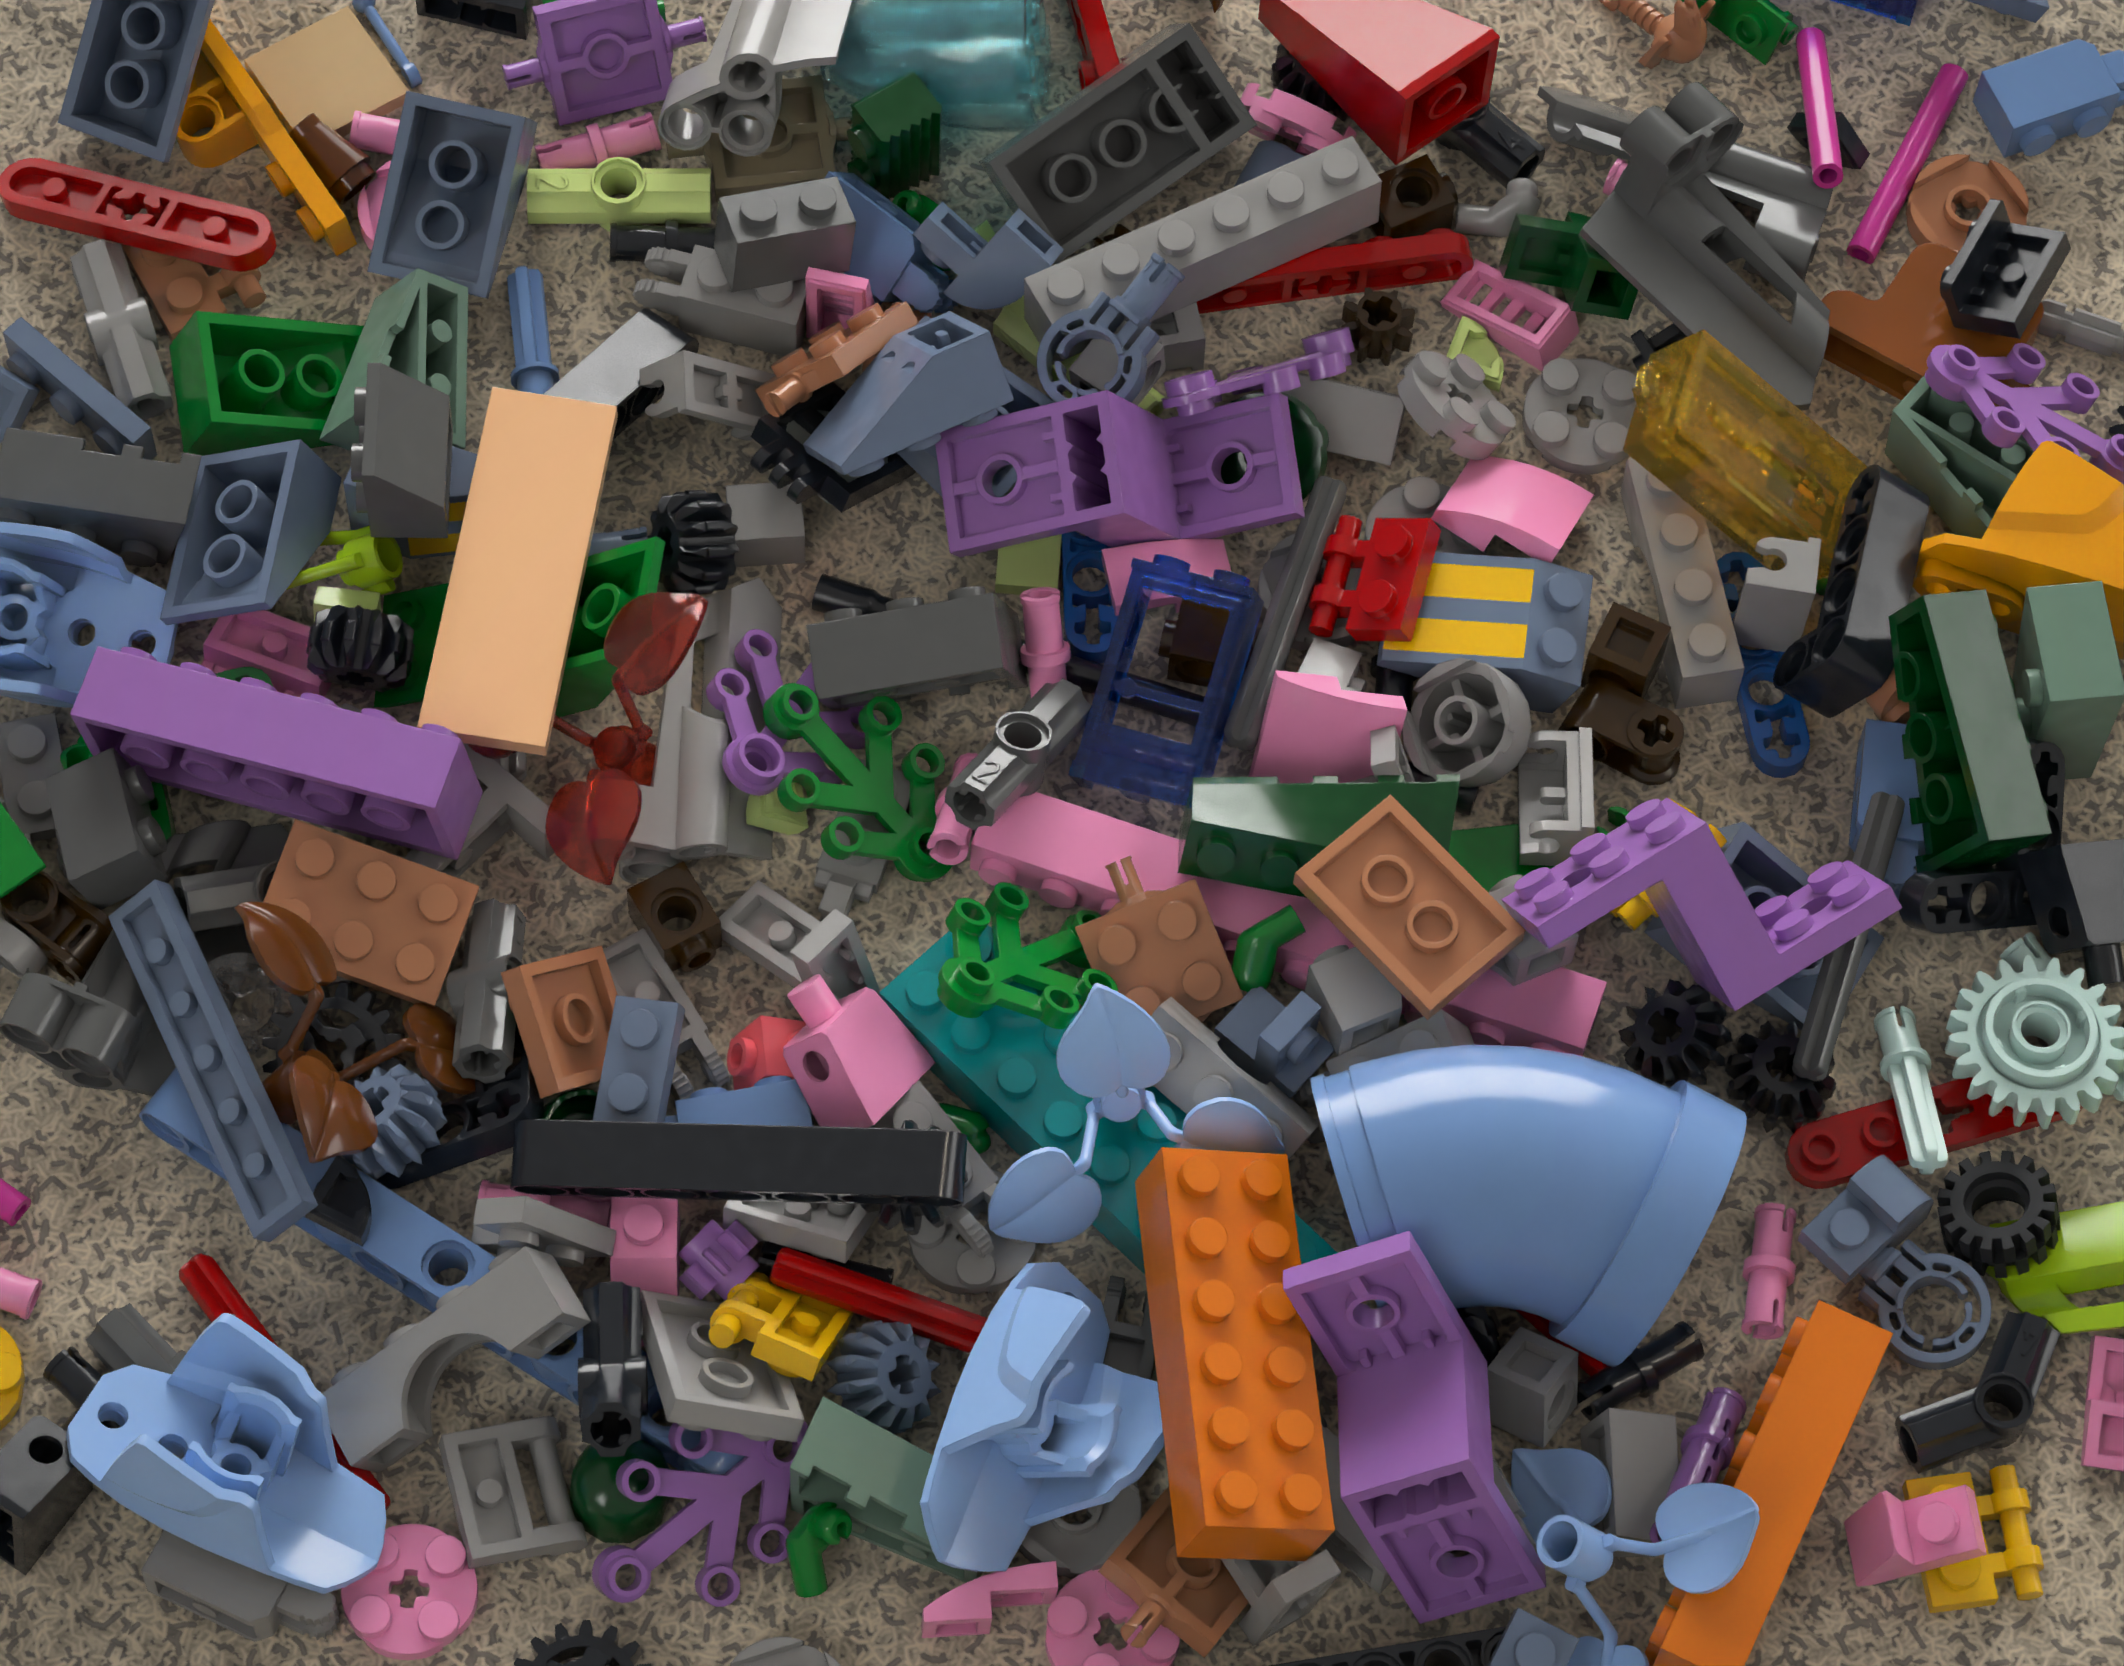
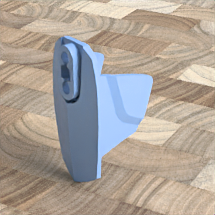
M0 522V695L36 704L73 708L97 646L120 652L122 647H132L133 640L141 642L146 637L153 636L156 640L154 651L150 655L159 662L170 664L174 655V642L178 624L166 625L160 620L166 590L129 572L122 557L75 533L51 527ZM88 625H93L95 627L94 639L88 645L81 646L78 641L80 631Z
M1060 1262L1027 1263L1016 1275L992 1309L970 1352L956 1386L936 1444L920 1500L924 1527L931 1549L937 1561L947 1566L975 1572L1006 1571L1032 1526L1082 1509L1111 1502L1121 1490L1142 1477L1164 1447L1157 1382L1123 1373L1103 1364L1110 1330L1102 1302Z
M223 1313L215 1319L193 1343L172 1374L134 1364L104 1374L68 1425L66 1439L70 1462L89 1481L122 1506L161 1529L202 1549L263 1574L321 1594L347 1587L367 1576L377 1567L384 1544L386 1527L385 1494L337 1462L329 1424L326 1397L315 1388L305 1368L250 1325L232 1314ZM111 1420L120 1425V1427L108 1428L101 1422Z

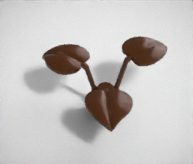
M242 902L234 908L243 920L250 948L265 974L274 984L291 994L299 996L308 995L306 1008L288 1043L278 1051V1056L283 1064L263 1080L262 1084L279 1121L288 1125L298 1121L310 1163H318L335 1156L358 1154L366 1151L376 1142L378 1128L373 1112L361 1092L347 1083V1081L400 1053H415L416 1063L421 1074L436 1087L454 1094L465 1095L475 1092V1079L462 1078L452 1065L457 1021L449 1013L437 1006L433 1008L424 1003H416L403 1014L402 1021L409 1038H402L338 1073L329 1058L322 1052L315 1049H309L307 1052L300 1051L299 1047L324 1000V992L321 986H328L337 978V970L330 950L322 937L308 922L285 908L265 902Z

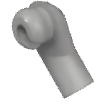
M1515 178L1508 182L1506 196L1493 206L1458 203L1455 232L1499 238L1509 236L1516 213L1536 216L1540 207V200L1537 198L1538 186L1528 178Z

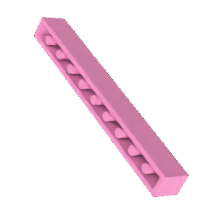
M1038 792L1019 797L992 826L984 825L978 827L971 842L970 869L978 871L980 878L993 886L1000 882L1017 884L1038 891L1040 898L1052 906L1071 909L1076 904L1097 911L1101 916L1105 915L1116 903L1120 902L1109 872L1105 868L1110 863L1116 861L1124 883L1127 885L1129 882L1120 859L1131 855L1132 863L1144 892L1147 890H1167L1195 878L1230 965L1233 962L1239 935L1247 928L1290 904L1306 932L1278 948L1274 971L1282 973V978L1288 984L1305 990L1309 965L1313 964L1314 960L1321 953L1339 945H1347L1349 949L1355 947L1308 898L1178 873L1179 839ZM1560 967L1513 986L1501 975L1488 969L1445 1005L1442 1010L1469 1027L1475 1045L1526 1046L1583 1056L1601 1006L1607 982ZM1402 995L1401 1014H1404L1405 1020L1410 1023L1423 1017Z

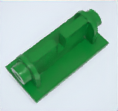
M1696 0L1698 8L1700 9L1708 0ZM1715 0L1717 3L1706 19L1764 65L1770 61L1778 43L1788 44L1799 29V26L1792 22V13L1789 11L1783 12L1769 0Z

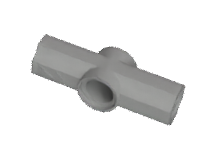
M103 239L85 244L77 254L70 257L73 276L87 313H83L90 340L94 343L99 366H105L114 396L142 420L160 416L167 409L173 407L170 386L156 350H159V345L144 297L138 298L120 243H109Z

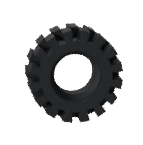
M2002 1150L2001 1161H1992L1990 1151L1979 1153L1980 1165L1975 1167L1967 1157L1958 1163L1960 1176L1950 1170L1944 1178L1945 1189L1939 1188L1937 1196L1941 1233L1948 1253L1954 1251V1257L1961 1259L1967 1264L1971 1261L1972 1268L1980 1276H1985L1987 1267L1993 1266L1996 1278H2007L2006 1266L2015 1265L2018 1274L2021 1275L2030 1271L2028 1258L2030 1257L2040 1265L2047 1259L2046 1246L2051 1249L2055 1248L2058 1242L2057 1230H2060L2057 1195L2054 1183L2050 1184L2049 1173L2043 1166L2035 1170L2034 1159L2026 1155L2022 1157L2018 1165L2015 1164L2013 1151ZM1994 1201H2011L2021 1205L2024 1209V1214L2018 1221L2004 1227H1986L1978 1224L1973 1218L1976 1210Z

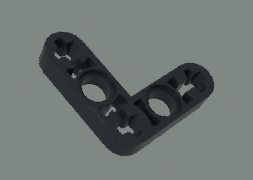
M2028 738L2031 745L2033 765L2036 764L2035 772L2041 795L2047 805L2048 821L2052 834L1993 866L1923 871L1913 874L1905 881L1899 895V902L1902 906L1899 914L1906 925L1910 928L1937 934L2037 925L2029 896L2023 897L2024 892L2027 890L2017 855L2061 844L2066 768L2064 755L2056 744ZM1983 882L1986 888L1985 904L1977 914H1974L1971 907L1972 894L1975 888ZM1937 895L1945 896L1947 906H1928V901L1935 899Z
M517 1023L513 1058L521 1057V1060L512 1070L506 1072V1078L487 1084L475 1079V1092L441 1104L442 1113L447 1122L441 1129L436 1131L438 1140L449 1130L463 1125L461 1132L445 1144L426 1148L421 1154L422 1164L413 1161L408 1163L399 1178L390 1172H386L380 1178L374 1179L375 1181L390 1190L512 1148L516 1121L542 1119L544 1098H540L534 1076L530 1071L527 1054Z

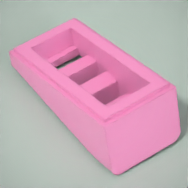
M1475 259L1472 270L1466 271L1440 301L1441 306L1460 319L1463 315L1476 321L1485 328L1489 338L1538 370L1543 371L1544 366L1549 361L1557 359L1579 334L1576 312L1571 311L1568 303L1523 281L1503 278L1500 270ZM1484 284L1493 288L1479 306L1469 302ZM1505 297L1511 300L1500 316L1492 313ZM1526 310L1532 314L1523 327L1515 325V322Z
M808 267L805 277L807 338L837 321L841 322L844 329L849 328L846 323L848 319L874 304L869 279Z

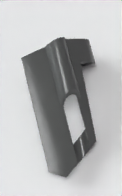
M1548 86L1539 87L1537 95L1549 104L1546 119L1547 129L1555 141L1599 156L1613 154L1630 160L1631 156L1621 148L1620 140L1630 123L1639 115L1638 113L1565 89ZM1735 142L1705 175L1725 197L1761 210L1754 229L1805 282L1809 264L1812 263L1818 246L1819 232L1827 213L1833 188L1824 189L1817 186L1813 181L1812 168L1810 166ZM1745 261L1743 270H1746L1747 273L1764 278L1747 261Z

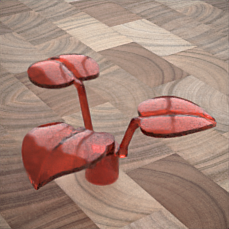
M664 592L645 594L631 600L622 607L610 624L604 641V656L610 664L618 668L613 674L611 682L632 728L624 725L611 726L602 730L597 737H594L556 715L554 717L553 728L592 749L599 769H591L587 774L586 782H570L558 790L547 812L546 835L553 851L563 863L578 874L603 885L612 884L618 860L632 837L639 820L642 806V792L639 784L651 786L656 745L648 739L652 736L653 730L643 723L629 690L641 696L650 694L665 685L678 670L698 634L709 601L700 595ZM468 744L476 753L490 759H503L517 752Z

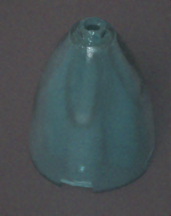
M853 0L836 65L812 67H820L822 77L858 99L866 97L908 72L913 71L942 106V126L986 132H1022L1039 120L1036 116V105L1048 107L1051 65L1050 25H1046L1043 0Z

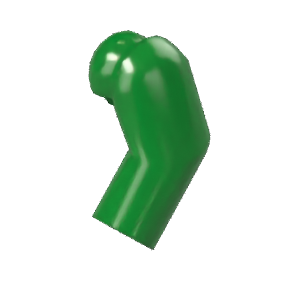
M1290 904L1247 928L1239 935L1232 962V970L1241 990L1247 993L1252 988L1258 987L1266 990L1273 978L1278 948L1306 932Z
M822 1502L811 1506L787 1535L785 1545L795 1594L799 1597H814L827 1590L828 1584L822 1553L829 1545H838L840 1537L848 1539L851 1534V1516L846 1510L836 1508V1503Z

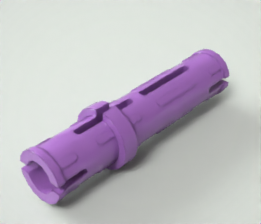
M1717 1387L1714 1388L1712 1393L1710 1391L1707 1392L1696 1425L1689 1427L1683 1436L1680 1445L1682 1458L1670 1483L1665 1499L1678 1489L1691 1484L1716 1483L1719 1472L1729 1466L1735 1452L1734 1435L1747 1409L1745 1400L1736 1391ZM1656 1522L1653 1523L1649 1533L1652 1543L1662 1541L1656 1528Z

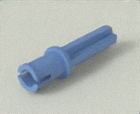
M520 266L507 277L516 365L510 374L511 385L518 391L544 394L560 379L559 369L552 364L543 274L538 269H528L526 266Z

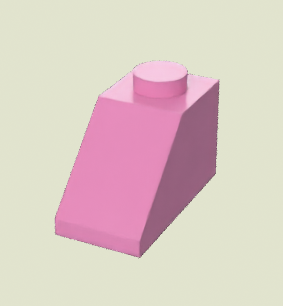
M611 1197L610 1228L616 1230L613 1256L610 1257V1282H623L632 1287H640V1292L641 1290L679 1296L680 1257L678 1253L680 1252V1213L678 1199Z

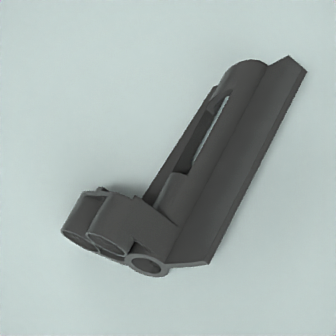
M1693 82L1677 93L1664 111L1659 106L1649 107L1640 113L1627 127L1621 137L1620 146L1631 156L1629 163L1621 174L1613 192L1582 227L1579 235L1769 413L1808 410L1812 401L1815 379L1820 370L1827 346L1830 310L1705 175L1737 141L1744 124L1700 82ZM1744 258L1794 306L1791 323L1739 277L1727 263L1735 259Z
M222 820L200 825L186 833L173 834L166 841L167 851L161 853L167 879L162 882L169 883L175 873L198 865H214L213 872L266 864L280 859L289 833L281 823L251 827L247 821ZM268 875L265 879L263 888L265 896L273 875ZM244 925L193 933L229 1012L256 959L247 940ZM114 929L111 931L81 983L76 981L74 986H71L51 977L29 972V968H27L0 1021V1033L8 1040L46 1065L62 1072V1076L66 1081L78 1087L109 1091L122 1089L153 1096L176 1067Z

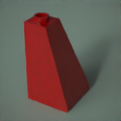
M1260 0L1258 14L1260 22L1395 165H1398L1489 103L1500 36L1488 26L1423 0Z

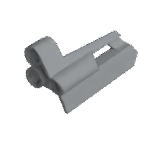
M732 0L708 60L679 74L670 83L658 120V129L662 138L672 147L686 151L696 150L704 146L710 139L711 133H719L720 141L725 148L734 154L749 157L763 153L771 144L782 105V72L804 67L836 65L854 0ZM682 108L693 110L698 114L688 113L684 111ZM743 115L754 116L758 120L747 119Z
M759 577L700 598L674 610L651 786L616 780L595 781L584 786L580 809L579 853L591 861L619 863V875L626 882L637 884V878H650L682 861L686 862L718 855L760 861L772 859L773 831L746 823V806L750 794L741 791L733 785L724 772L722 757L725 749L732 742V737L725 713L716 709L709 702L706 695L707 685L718 671L724 668L738 670L747 678L750 685V693L746 700L757 732L761 733L766 726L763 718V707L753 673L743 669L736 661L734 655L736 645L748 631L752 629L763 630L769 633L777 643L778 654L775 658L780 672L782 607ZM705 638L701 713L691 708L693 654L695 642ZM750 646L754 653H756L759 656H762L761 652L758 649ZM722 685L727 693L734 695L730 688Z

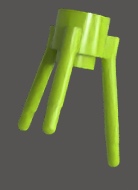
M369 525L357 530L330 531L320 546L344 545L343 549L337 552L336 560L300 571L286 589H292L339 574L345 584L349 586L356 585L362 588L361 591L379 592L380 595L395 590L393 579L399 577L403 568L400 547L395 538L371 537Z

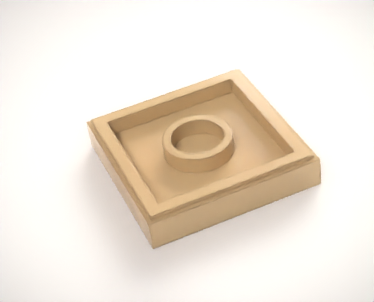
M349 6L244 59L246 71L289 132L308 115L315 113L324 124L344 137L351 132L355 110L365 114L384 116L403 106L406 91H409Z

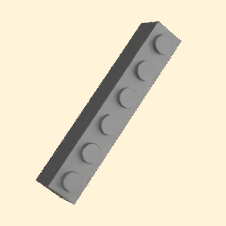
M1350 136L1024 278V319L1038 342L1041 343L1043 336L1054 322L1072 311L1083 308L1087 309L1101 291L1111 299H1114L1117 295L1121 297L1149 262L1150 256L1156 253L1165 259L1164 262L1166 264L1170 263L1185 276V279L1176 286L1150 319V322L1377 223L1379 221L1382 181L1354 137ZM1092 338L1078 342L1070 350L1068 358L1083 352ZM1055 351V354H1054V356H1053L1052 365L1055 364L1054 361H1063V360H1065L1064 358H1061V357L1056 353V351Z

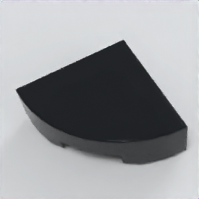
M1797 112L1787 128L1796 140L1808 149L1805 112ZM1835 112L1842 167L1861 169L1870 153L1843 112Z
M336 1156L313 1192L318 1206L306 1214L305 1218L363 1247L370 1232L372 1221L369 1194L357 1169L345 1158Z

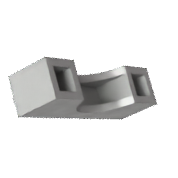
M1688 450L1627 459L1620 494L1634 548L1639 547L1651 573L1658 606L1659 622L1671 626L1663 663L1675 709L1734 701L1737 699L1745 668Z
M1518 874L1507 877L1495 884L1489 891V894L1506 911L1507 909L1501 899L1516 891L1514 885L1523 875ZM1525 931L1523 941L1490 969L1501 975L1513 986H1516L1572 963L1579 935L1576 932L1549 949ZM1347 945L1335 946L1321 953L1314 960L1313 964L1309 965L1305 993L1322 1006L1319 1021L1337 1056L1398 1028L1402 1011V994L1356 947L1349 949Z
M527 1246L512 1248L501 1253L489 1264L488 1269L490 1272L470 1286H461L443 1295L436 1303L437 1310L418 1324H409L391 1333L383 1342L385 1348L366 1362L351 1364L334 1375L331 1379L332 1386L322 1394L327 1400L331 1432L351 1467L378 1473L399 1461L433 1436L431 1424L433 1393L443 1371L460 1353L478 1344L498 1342L511 1352L540 1359L591 1322L553 1255Z

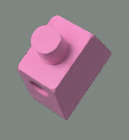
M816 974L797 985L787 995L806 1025L783 1047V1057L820 1127L869 1128L875 1125L912 1085L935 1064L927 1050L873 989L865 987L837 1000L822 976Z

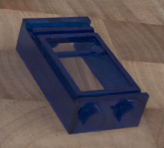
M1155 554L1152 562L1133 558L1131 563L1132 572L1076 759L1072 760L1068 774L1080 787L1092 790L1093 785L1097 784L1119 790L1125 797L1134 801L1149 803L1151 798L1177 805L1185 811L1193 777H1213L1223 743L1224 728L1240 686L1264 605V601L1255 589L1249 587L1251 582L1249 578L1221 569H1215L1212 577L1189 572L1191 567L1189 563L1167 555ZM1152 591L1231 610L1203 703L1140 687L1132 679L1126 678ZM1137 696L1199 712L1200 715L1191 745L1113 725L1120 697L1130 699Z

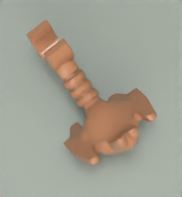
M1599 0L1610 11L1618 9L1648 34L1654 35L1651 48L1638 61L1649 69L1659 65L1662 59L1684 64L1698 58L1704 50L1707 40L1705 20L1709 17L1717 3L1715 0H1708L1699 9L1696 0H1684V2L1677 0L1674 6V13L1665 17L1645 0Z

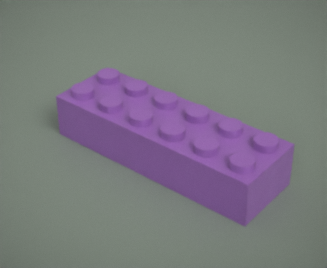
M97 646L70 713L93 756L113 747L132 767L137 764L140 765L152 782L454 860L459 858L483 793L462 739L453 731L443 726L428 723L422 725V728L398 723L393 716L377 709L364 708L359 713L339 708L333 701L318 694L302 693L300 697L280 693L273 686L259 679L244 677L241 678L240 682L217 677L212 670L192 662H183L180 667L162 663L149 653L133 647H122L119 652Z

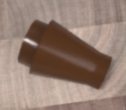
M315 113L304 118L289 133L326 189L340 205L345 204L360 192L364 185L366 187L376 175V172L368 164L371 157L324 124Z

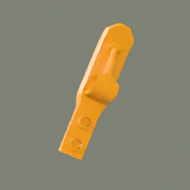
M209 19L176 135V140L184 157L195 166L213 168L238 157L259 144L271 161L264 168L280 195L285 198L293 193L302 207L295 211L309 237L314 243L324 238L336 257L357 245L346 216L285 130L273 109L216 26ZM213 127L212 130L203 136L192 137L193 134L202 128Z

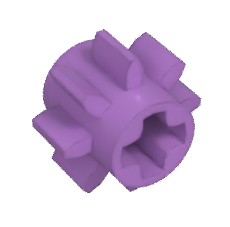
M711 1219L678 1253V1256L690 1266L678 1279L700 1300L713 1289L725 1301L731 1288L743 1283L759 1267V1264L748 1254L759 1241L737 1219L725 1231Z

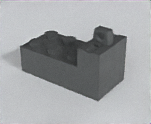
M1190 23L1168 25L1120 58L1122 63L979 161L1011 211L1015 213L1018 208L1022 210L1064 249L1053 264L1060 263L1257 125Z

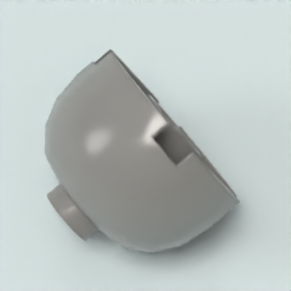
M1456 658L1437 664L1423 675L1413 688V691L1419 694L1413 702L1411 712L1407 711L1402 734L1404 748L1417 769L1436 779V775L1460 774L1459 786L1470 788L1495 783L1517 767L1528 749L1532 723L1528 701L1516 682L1492 665L1476 662L1471 659Z

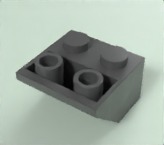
M368 363L366 387H355L354 422L355 426H359V443H352L351 479L352 482H356L357 513L368 514L371 537L448 538L453 421L449 395L382 363Z

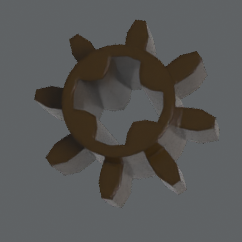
M1367 287L1358 305L1345 301L1342 313V320L1345 324L1341 328L1349 327L1354 347L1358 351V363H1362L1366 358L1380 359L1385 366H1389L1391 354L1396 348L1404 352L1410 351L1413 338L1410 329L1413 328L1415 310L1409 308L1402 310L1401 303L1397 299L1398 291L1393 290L1390 293L1383 291L1373 292L1370 287Z

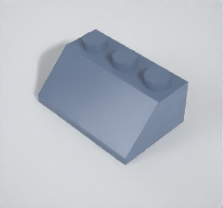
M92 0L58 123L160 162H169L215 0Z

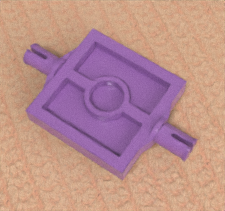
M558 0L532 7L538 34L537 58L508 65L504 64L502 65V70L508 90L543 81L545 87L550 92L559 126L665 100L669 85L673 81L670 70L673 49L699 42H707V35L701 16L667 25L659 14L657 0Z

